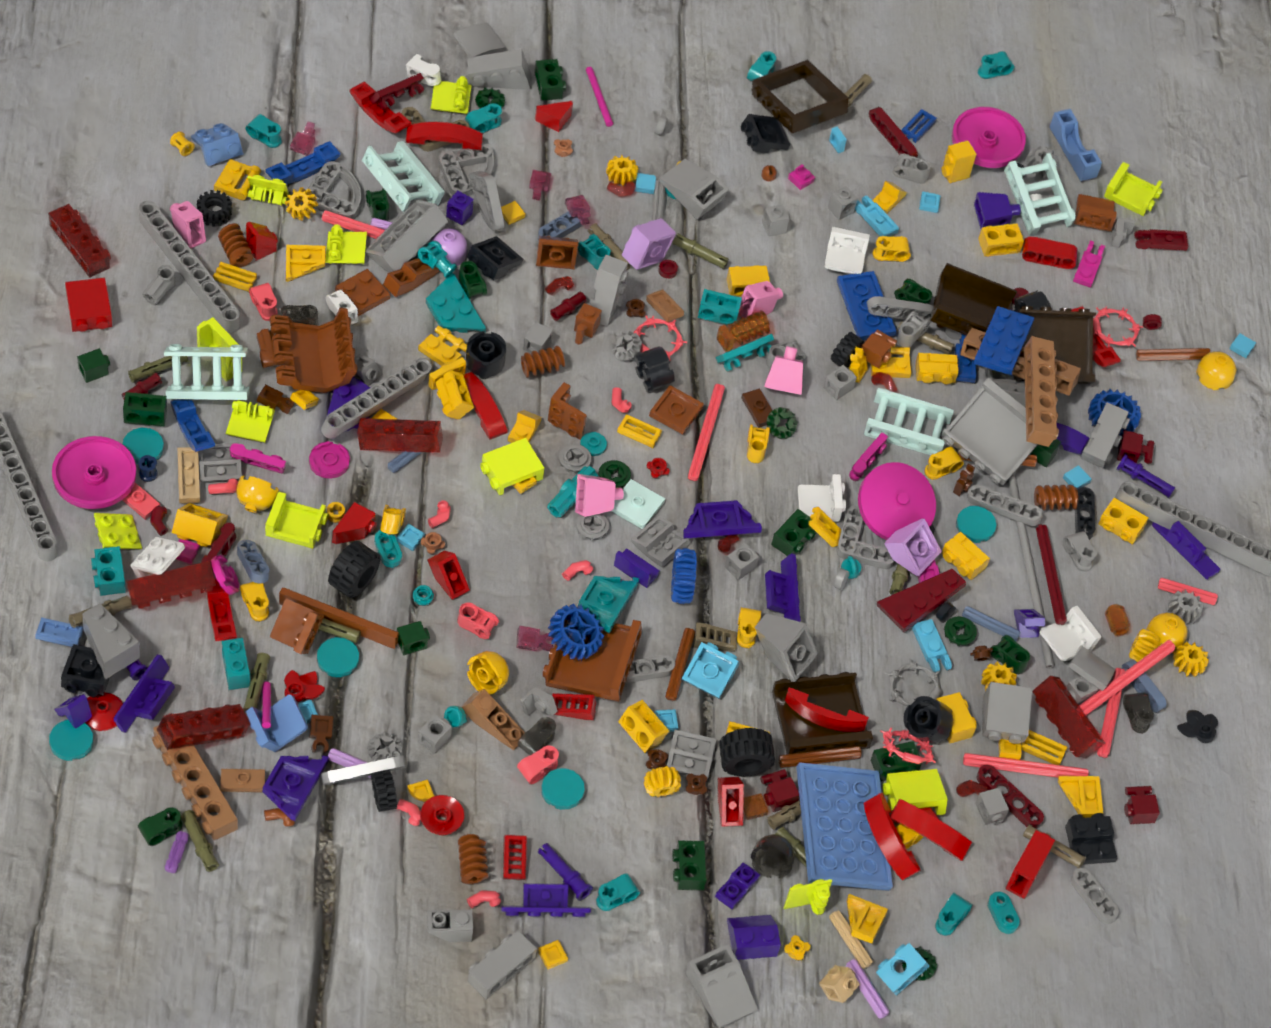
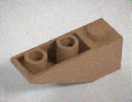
M485 689L473 693L461 706L466 715L476 725L512 750L527 736Z

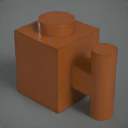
M586 303L583 304L575 320L576 344H582L584 336L593 337L600 325L602 310Z
M877 329L862 345L867 362L877 368H880L883 363L887 364L892 356V353H890L891 347L894 348L898 341Z

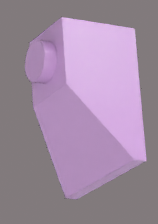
M920 519L895 531L884 543L892 559L916 576H920L942 552L925 519Z

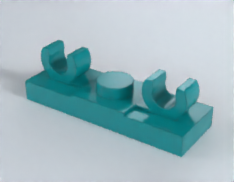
M772 334L766 335L715 357L717 363L725 361V370H732L731 362L734 363L735 367L741 366L739 359L736 358L737 356L741 355L742 358L753 354L752 350L756 348L759 357L765 356L763 348H766L769 353L772 345L768 342L775 339Z

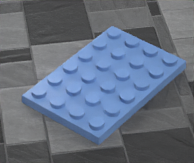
M799 762L796 768L808 883H813L819 879H824V881L832 879L831 885L890 891L893 887L890 864L875 840L863 804L881 793L879 771Z

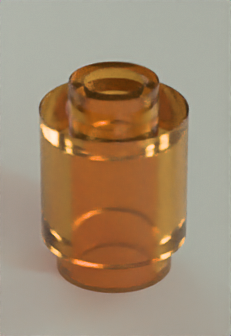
M1118 604L1109 606L1105 611V616L1110 631L1115 636L1125 635L1130 630V623L1125 608Z

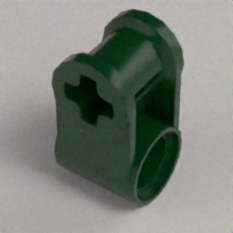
M384 188L380 191L372 192L366 190V202L371 218L388 221L389 202L387 191Z
M472 261L462 262L458 279L468 298L471 299L472 296L479 294L487 295V287L477 265Z
M905 279L903 286L894 292L896 299L931 305L932 292L912 279Z
M1004 635L997 645L991 647L993 648V651L990 652L992 657L1002 664L1006 663L1007 668L1013 667V673L1023 674L1026 671L1030 660V653L1015 642L1012 637Z
M174 807L166 808L153 816L143 819L138 824V829L148 846L157 845L177 834L178 831H181L182 821L178 809Z

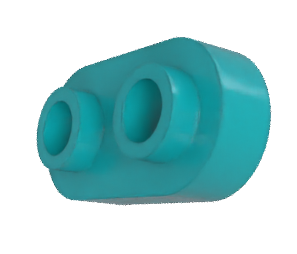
M379 530L375 534L374 544L380 559L386 567H397L402 561V552L394 534H387Z
M994 892L988 900V909L998 929L1005 934H1012L1017 930L1020 919L1009 896L1003 892ZM1006 918L1011 919L1012 922H1008Z

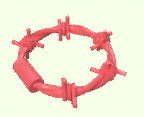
M1106 306L1105 309L1099 310L1097 307L1096 309L1099 312L1093 318L1094 334H1098L1108 344L1107 347L1110 344L1127 345L1128 347L1133 345L1136 347L1133 342L1143 326H1139V324L1134 322V319L1127 313L1128 309L1124 310V307L1122 310L1107 309ZM1108 313H1118V318L1121 316V320H1123L1125 317L1133 324L1129 330H1133L1134 336L1127 339L1123 336L1122 338L1125 341L1117 342L1110 337V334L1106 337L1101 333L1100 317L1106 315L1109 318Z
M645 316L647 321L634 330V333L641 337V334L645 335L641 330L646 325L648 328L650 325L656 328L655 324H666L669 328L668 332L671 330L676 332V342H671V344L676 345L675 348L670 352L665 350L671 361L670 356L678 351L683 343H687V341H683L676 327V320L666 322L662 319H654V316L652 318ZM642 344L640 352L649 350L647 346Z
M890 727L889 731H880L883 733V744L886 745L883 748H887L890 752L889 757L892 752H895L903 761L915 764L925 761V764L931 761L936 763L933 760V754H931L932 750L930 747H933V745H930L929 741H921L919 738L909 734L908 730L891 732L892 727ZM892 736H900L898 741H901L902 738H909L917 742V746L921 747L920 752L923 749L926 750L927 754L922 752L925 756L921 757L898 751L900 748H896L893 744L895 739Z

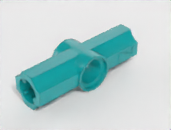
M584 466L572 480L567 479L564 482L559 493L547 506V509L554 517L561 518L576 504L577 475L583 474L598 477L594 468Z

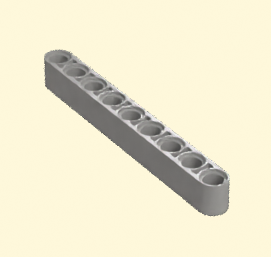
M152 201L140 203V223L216 321L227 332H236L240 327L239 310L157 205Z
M0 410V466L38 556L43 561H52L57 557L55 536Z
M1125 481L1121 484L1115 498L1149 517L1148 520L1169 530L1175 522L1179 521L1205 547L1271 577L1270 547L1133 482Z

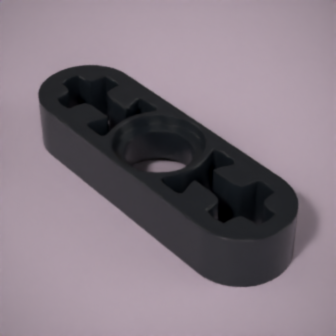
M1081 487L1077 490L1078 505L1075 510V533L1085 532L1083 526L1087 524L1086 531L1088 533L1086 534L1090 540L1095 532L1094 492L1090 488ZM1082 495H1085L1086 503H1083L1084 497ZM1085 510L1090 516L1084 517L1080 514V511Z

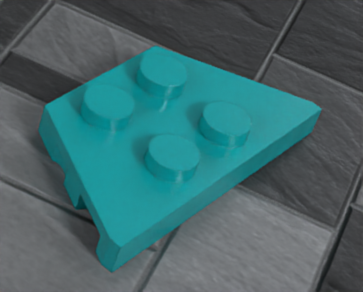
M454 273L450 274L426 298L428 308L438 325L442 328L459 333H467L468 330L485 331L484 333H486L484 323Z
M594 576L580 598L578 605L582 604L583 610L589 608L590 614L596 613L594 618L601 620L599 626L604 627V630L610 633L638 586L639 578L633 577L632 581H620V577Z

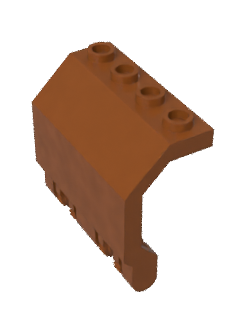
M339 308L334 320L320 326L295 323L288 316L273 315L270 317L271 332L275 334L272 336L275 364L281 365L275 369L278 384L292 386L293 389L327 393L350 383L352 377L357 373V364L354 361L355 348L352 346L353 333L350 331L351 318L348 316L347 308Z

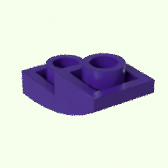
M1056 422L1059 429L1057 439L1061 441L1060 445L1063 446V450L1081 455L1089 442V437L1071 427Z
M743 862L731 874L729 880L716 892L715 898L732 910L756 883L760 874Z

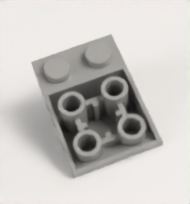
M686 159L659 178V181L697 220L720 203L729 190L716 175Z
M728 944L689 961L686 975L717 1028L729 1025L758 1010L740 964Z

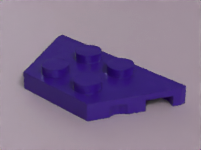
M353 376L349 384L334 389L327 416L370 389V387ZM369 417L362 420L350 429H360L367 427Z
M737 500L697 503L694 513L688 520L687 527L683 530V539L761 533L762 525L755 523L752 520V515L743 509Z
M280 756L263 786V793L292 821H295L328 764L329 757L322 756V759H309V756Z

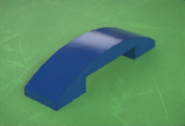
M329 141L315 147L314 153L287 165L281 162L267 168L265 172L271 179H280L284 183L290 184L318 173L325 163L329 161L334 162L340 157L341 153Z
M192 399L170 401L178 425L191 449L197 452L215 447V442L209 431L206 432L197 415Z

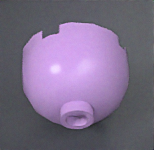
M445 228L432 237L431 241L439 242L442 245V249L448 253L446 258L452 264L458 266L465 261L468 248L467 241L462 233L455 229Z

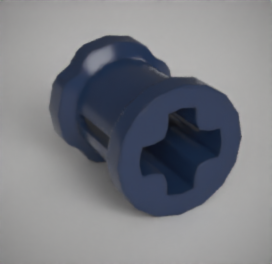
M150 455L141 457L138 462L140 468L139 477L145 482L154 481L158 475L156 469L157 460Z

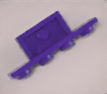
M1179 521L1175 522L1170 530L1154 522L1152 523V526L1205 579H1209L1219 573L1221 569L1204 553L1206 547Z
M791 553L781 561V574L771 570L765 573L767 609L784 614V618L800 622L796 554Z
M156 655L114 716L113 720L121 732L126 733L136 717L154 720L175 689L171 681L162 680L169 670V665L162 655Z
M523 883V906L501 905V911L506 912V916H519V912H528V916H541V912H550V916H563V912L572 913L574 917H585L586 913H591L590 907L568 906V884Z

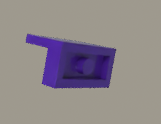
M626 548L623 553L621 551L616 553L614 566L631 578H639V583L645 588L659 575L660 570Z

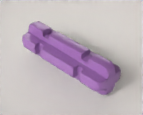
M177 832L176 840L173 842L168 856L169 859L165 864V871L170 873L177 872L178 863L181 861L185 845L189 839L188 833Z

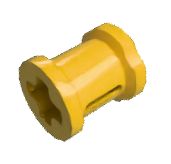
M178 131L170 138V144L173 147H177L182 156H188L193 152L195 144L192 141H188L182 131Z

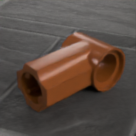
M262 329L257 333L260 360L263 368L278 366L274 361L272 336L274 334L269 329Z

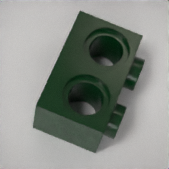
M558 59L536 60L534 74L540 101L562 99L563 91H566V82L562 80L563 69L562 66H559Z
M125 393L123 405L124 423L165 427L167 396Z
M797 509L774 533L771 545L786 556L791 553L799 554L803 550L805 543L808 540L811 541L817 533L809 525V521L812 520L810 516Z
M914 741L895 745L896 748H900L898 751L920 756ZM887 748L874 750L870 760L874 771H879L880 782L886 781L888 773L919 771L922 763L915 764L903 761L895 752H892L889 757L890 752Z
M678 841L676 849L672 851V860L676 862L677 867L673 870V881L677 882V889L704 890L706 884L704 841ZM684 854H690L693 857H686ZM690 873L694 877H688L685 874Z

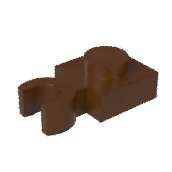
M266 384L256 400L264 406H270L274 410L278 407L286 414H289L295 403L288 397H282L283 392Z
M969 463L966 469L961 471L960 478L957 480L953 493L959 497L964 491L968 492V489L974 483L972 478L975 467Z
M311 715L309 738H315L311 746L313 753H315L317 745H322L324 748L323 753H327L329 744L326 739L331 740L333 716Z

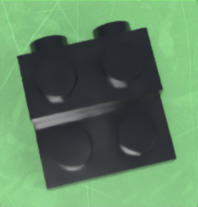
M748 114L741 123V131L745 132L747 136V145L751 146L755 152L769 153L772 148L788 150L790 147V142L782 124L774 117Z
M497 236L472 245L467 255L468 260L474 262L482 270L483 275L491 278L493 281L506 276L509 269L521 265L523 261L521 256Z
M73 644L61 675V687L70 693L82 691L90 697L104 696L109 678H104L94 650L90 647Z
M1096 813L1089 818H1083V815L1078 814L1068 820L1065 829L1070 849L1086 857L1083 865L1116 862L1117 854L1113 842L1115 834L1110 816Z

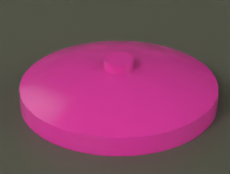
M976 107L963 112L956 119L952 130L953 144L964 141L970 142L976 152L974 164L986 168H1001L1007 166L1009 162L1019 159L1026 144V135L1022 125L1009 113L992 107Z
M102 436L83 437L67 444L55 457L52 465L53 484L58 494L74 506L85 509L106 508L123 500L132 490L136 480L135 460L131 452L116 440Z
M891 462L876 467L864 478L859 488L858 506L868 528L877 536L888 540L895 531L920 519H925L930 527L936 513V498L931 484L920 471L904 463Z

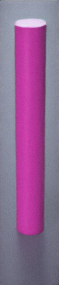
M268 681L263 683L262 727L266 729L271 727V683Z

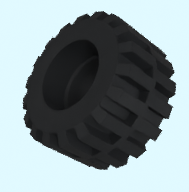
M358 540L352 542L343 549L334 561L329 573V584L349 598L356 597L368 587L375 577L380 565V555Z
M737 729L727 733L719 741L721 765L724 772L730 775L755 776L770 770L774 766L775 755L772 735L763 729Z

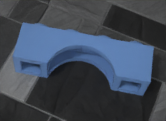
M1067 109L1054 112L1050 129L1079 180L1084 181L1097 178L1102 162L1095 150L1087 151L1082 145L1078 132V121L1072 110Z

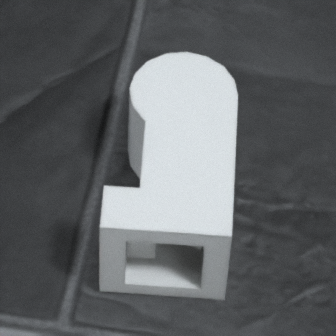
M416 54L406 64L408 78L421 73L424 78L421 81L423 84L435 86L441 82L440 67L437 64H429L423 61V56Z
M342 290L326 295V303L335 316L339 308H347L348 316L351 318V325L358 322L357 307Z

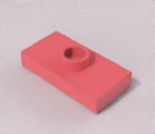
M136 483L130 493L122 500L145 520L151 516L152 510L156 506H160L158 501Z

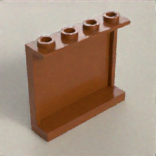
M564 620V627H567L568 620ZM633 620L631 626L615 623L610 633L603 629L601 633L605 636L603 637L601 647L597 649L598 651L586 659L583 657L578 660L575 657L570 660L569 654L563 656L561 649L556 651L557 645L555 644V647H551L549 652V664L545 665L543 669L546 686L620 702L642 635L641 621ZM588 636L585 637V644H588Z

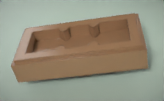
M663 289L646 295V301L666 322L684 316V310Z
M221 769V792H263L265 769Z

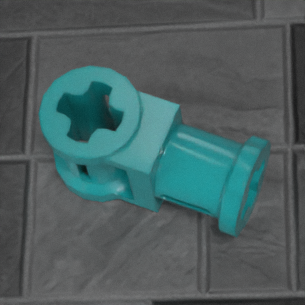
M431 241L427 247H421L418 250V257L421 262L428 264L432 269L437 267L445 278L457 268L456 264H452L446 258L448 253L442 249V245L437 241Z

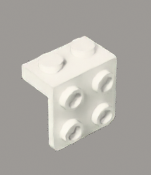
M832 227L824 267L833 271L861 274L870 235Z
M833 474L830 486L799 485L797 489L798 508L808 516H811V514H814L812 509L819 507L832 521L839 522L842 512L846 510V500L842 499L845 484L841 483V475Z
M155 537L130 566L139 581L147 585L156 574H162L185 549V546L181 542Z
M1078 606L1070 609L1066 615L1067 622L1065 625L1053 623L1042 627L1040 630L1041 636L1061 661L1072 659L1081 645L1091 652L1102 637Z

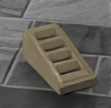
M696 622L694 647L698 648L701 642L706 645L710 642L719 648L718 650L735 652L737 632ZM718 636L722 637V642L718 641ZM726 637H730V644L726 643Z

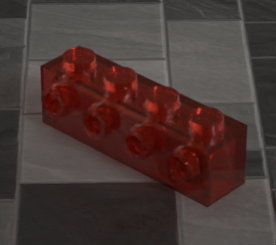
M67 204L48 213L50 227L89 278L110 269L109 260L111 256L109 251L103 249L99 238L96 235L93 236L89 225L81 220L80 214L76 209L74 210L70 204Z
M360 418L357 431L360 450L440 453L443 441L441 421Z
M211 561L165 571L160 575L153 574L126 581L132 606L138 605V609L151 606L150 602L159 600V604L172 601L171 597L177 595L180 596V599L193 596L192 592L200 590L201 594L213 591L214 586H217Z
M1050 675L1032 691L1036 696L1035 701L1040 707L1045 709L1048 720L1059 729L1058 734L1069 743V749L1074 756L1087 759L1105 744V741L1059 677Z
M240 704L225 705L217 708L209 707L204 710H189L184 713L167 714L163 716L157 731L166 749L169 750L243 738L250 726V722Z

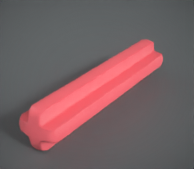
M1160 578L1158 582V589L1174 594L1177 591L1182 593L1185 589L1188 593L1194 591V596H1200V601L1207 604L1215 605L1218 598L1216 593L1166 578Z

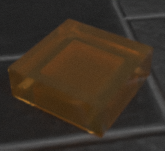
M726 325L720 326L716 339L725 352L731 351L735 338Z
M761 793L743 798V811L747 820L768 815V809Z

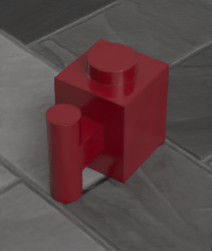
M1124 430L1119 443L1117 460L1121 461L1126 454L1129 459L1137 463L1139 456H1144V462L1150 464L1153 459L1155 442L1149 440L1147 445H1142L1144 435Z
M785 769L760 777L763 785L770 783L767 785L764 799L766 804L771 806L773 812L780 811L782 807L790 806L799 800V792L792 777L781 780L787 777Z
M1125 787V794L1132 795L1124 807L1125 815L1129 818L1130 824L1155 823L1160 811L1156 794H1152V787Z

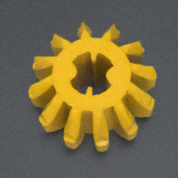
M623 155L620 158L614 156L612 160H609L606 174L609 181H614L615 185L621 184L623 187L627 184L630 186L637 178L638 166L635 160H630V156L624 158Z
M300 187L298 192L296 189H293V195L287 194L290 200L285 201V205L288 207L286 211L291 214L292 218H298L303 221L305 216L310 219L311 212L316 213L314 207L318 206V203L315 201L317 197L315 194H312L310 189L305 190L303 187Z
M1141 629L1131 646L1129 658L1136 662L1143 659L1156 649L1159 636L1150 630Z
M1186 642L1177 647L1176 652L1173 654L1174 667H1179L1178 673L1183 671L1186 677L1190 673L1195 677L1198 673L1202 674L1209 659H1207L1208 652L1202 651L1203 646L1197 647L1195 642L1192 645Z
M998 661L994 665L990 663L983 670L981 685L985 686V691L990 682L1016 686L1017 674L1013 673V667L1007 668L1006 663L1000 665Z
M659 766L657 769L648 771L644 777V786L650 796L666 797V795H673L681 787V778L675 767Z

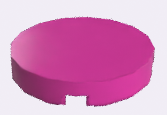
M330 441L322 442L311 450L309 456L310 468L316 475L322 478L332 479L340 477L349 468L350 456L348 450L339 443L337 445Z
M217 555L211 560L213 572L224 591L229 595H233L239 592L240 584L233 567L227 566V559L223 555Z

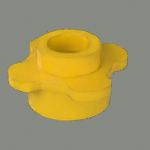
M797 935L792 936L790 943L784 947V951L796 960H802L805 952L810 950V944L800 940V937Z

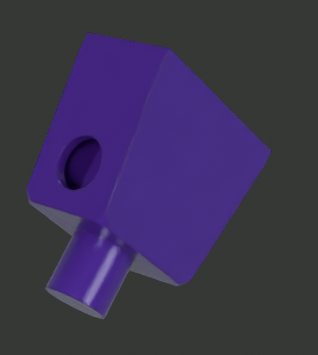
M977 192L974 208L980 229L987 226L1010 224L1012 216L1020 215V205L1010 204L1006 194Z

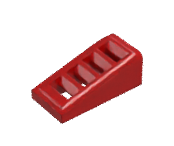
M552 693L557 707V712L554 715L594 720L596 710L594 695ZM559 701H563L562 708H558ZM568 702H571L570 708H567Z
M504 835L503 879H526L527 836ZM509 845H520V848H509ZM509 853H520V857L509 856ZM509 861H521V865L509 864ZM508 869H521V874L508 873Z

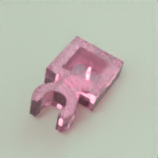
M519 626L516 648L537 651L541 647L545 651H550L553 645L548 644L546 640L552 641L553 638L548 636L549 633L540 635V629Z

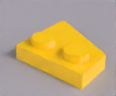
M286 245V282L325 267L326 246Z
M1099 776L1058 777V784L1078 814L1083 815V818H1089L1093 814L1103 813Z
M848 894L846 903L851 936L872 944L887 915L888 909Z

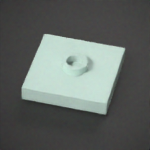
M631 479L623 489V499L614 500V509L611 512L643 529L665 503V498Z

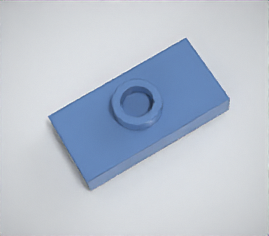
M41 618L35 638L72 647L73 644L79 645L83 634V627L77 626L73 628L69 623Z

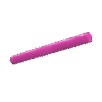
M587 67L586 73L606 126L610 127L613 125V121L592 67Z

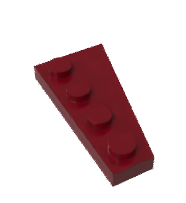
M950 569L877 601V607L903 632H906L964 588L966 581L955 570Z

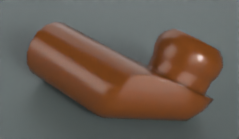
M280 808L264 810L265 821L283 819V824L286 827L295 824V821H292Z

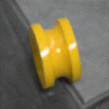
M332 502L327 506L328 520L333 523L341 521L345 515V507L342 503ZM333 510H338V514L335 515Z

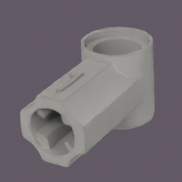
M162 265L157 269V275L142 293L147 302L158 304L165 293L174 288L175 273L173 267Z

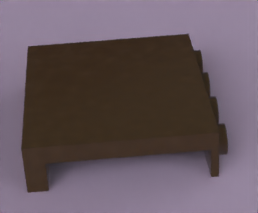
M946 263L939 275L930 321L966 336L971 328L986 333L997 306L1010 310L1017 290Z
M1022 306L1021 309L1016 311L1035 317L1023 347H1025L1031 336L1054 341L1055 359L1081 368L1077 384H1092L1095 382V374H1092L1093 317L1096 316V312H1090V309H1079L1078 312L1071 311V308H1060L1059 311H1053L1051 307H1041L1040 310H1033L1032 306ZM1014 375L1016 381L1025 382V379Z
M842 672L836 675L823 674L818 677L803 676L798 678L796 682L788 679H780L774 682L772 695L786 754L859 746L861 749L870 748L873 735L871 731H867V727H865L864 731L859 732L828 729L803 718L785 702L790 687L809 694L807 700L809 703L847 716L849 710L863 715L855 684L856 672Z

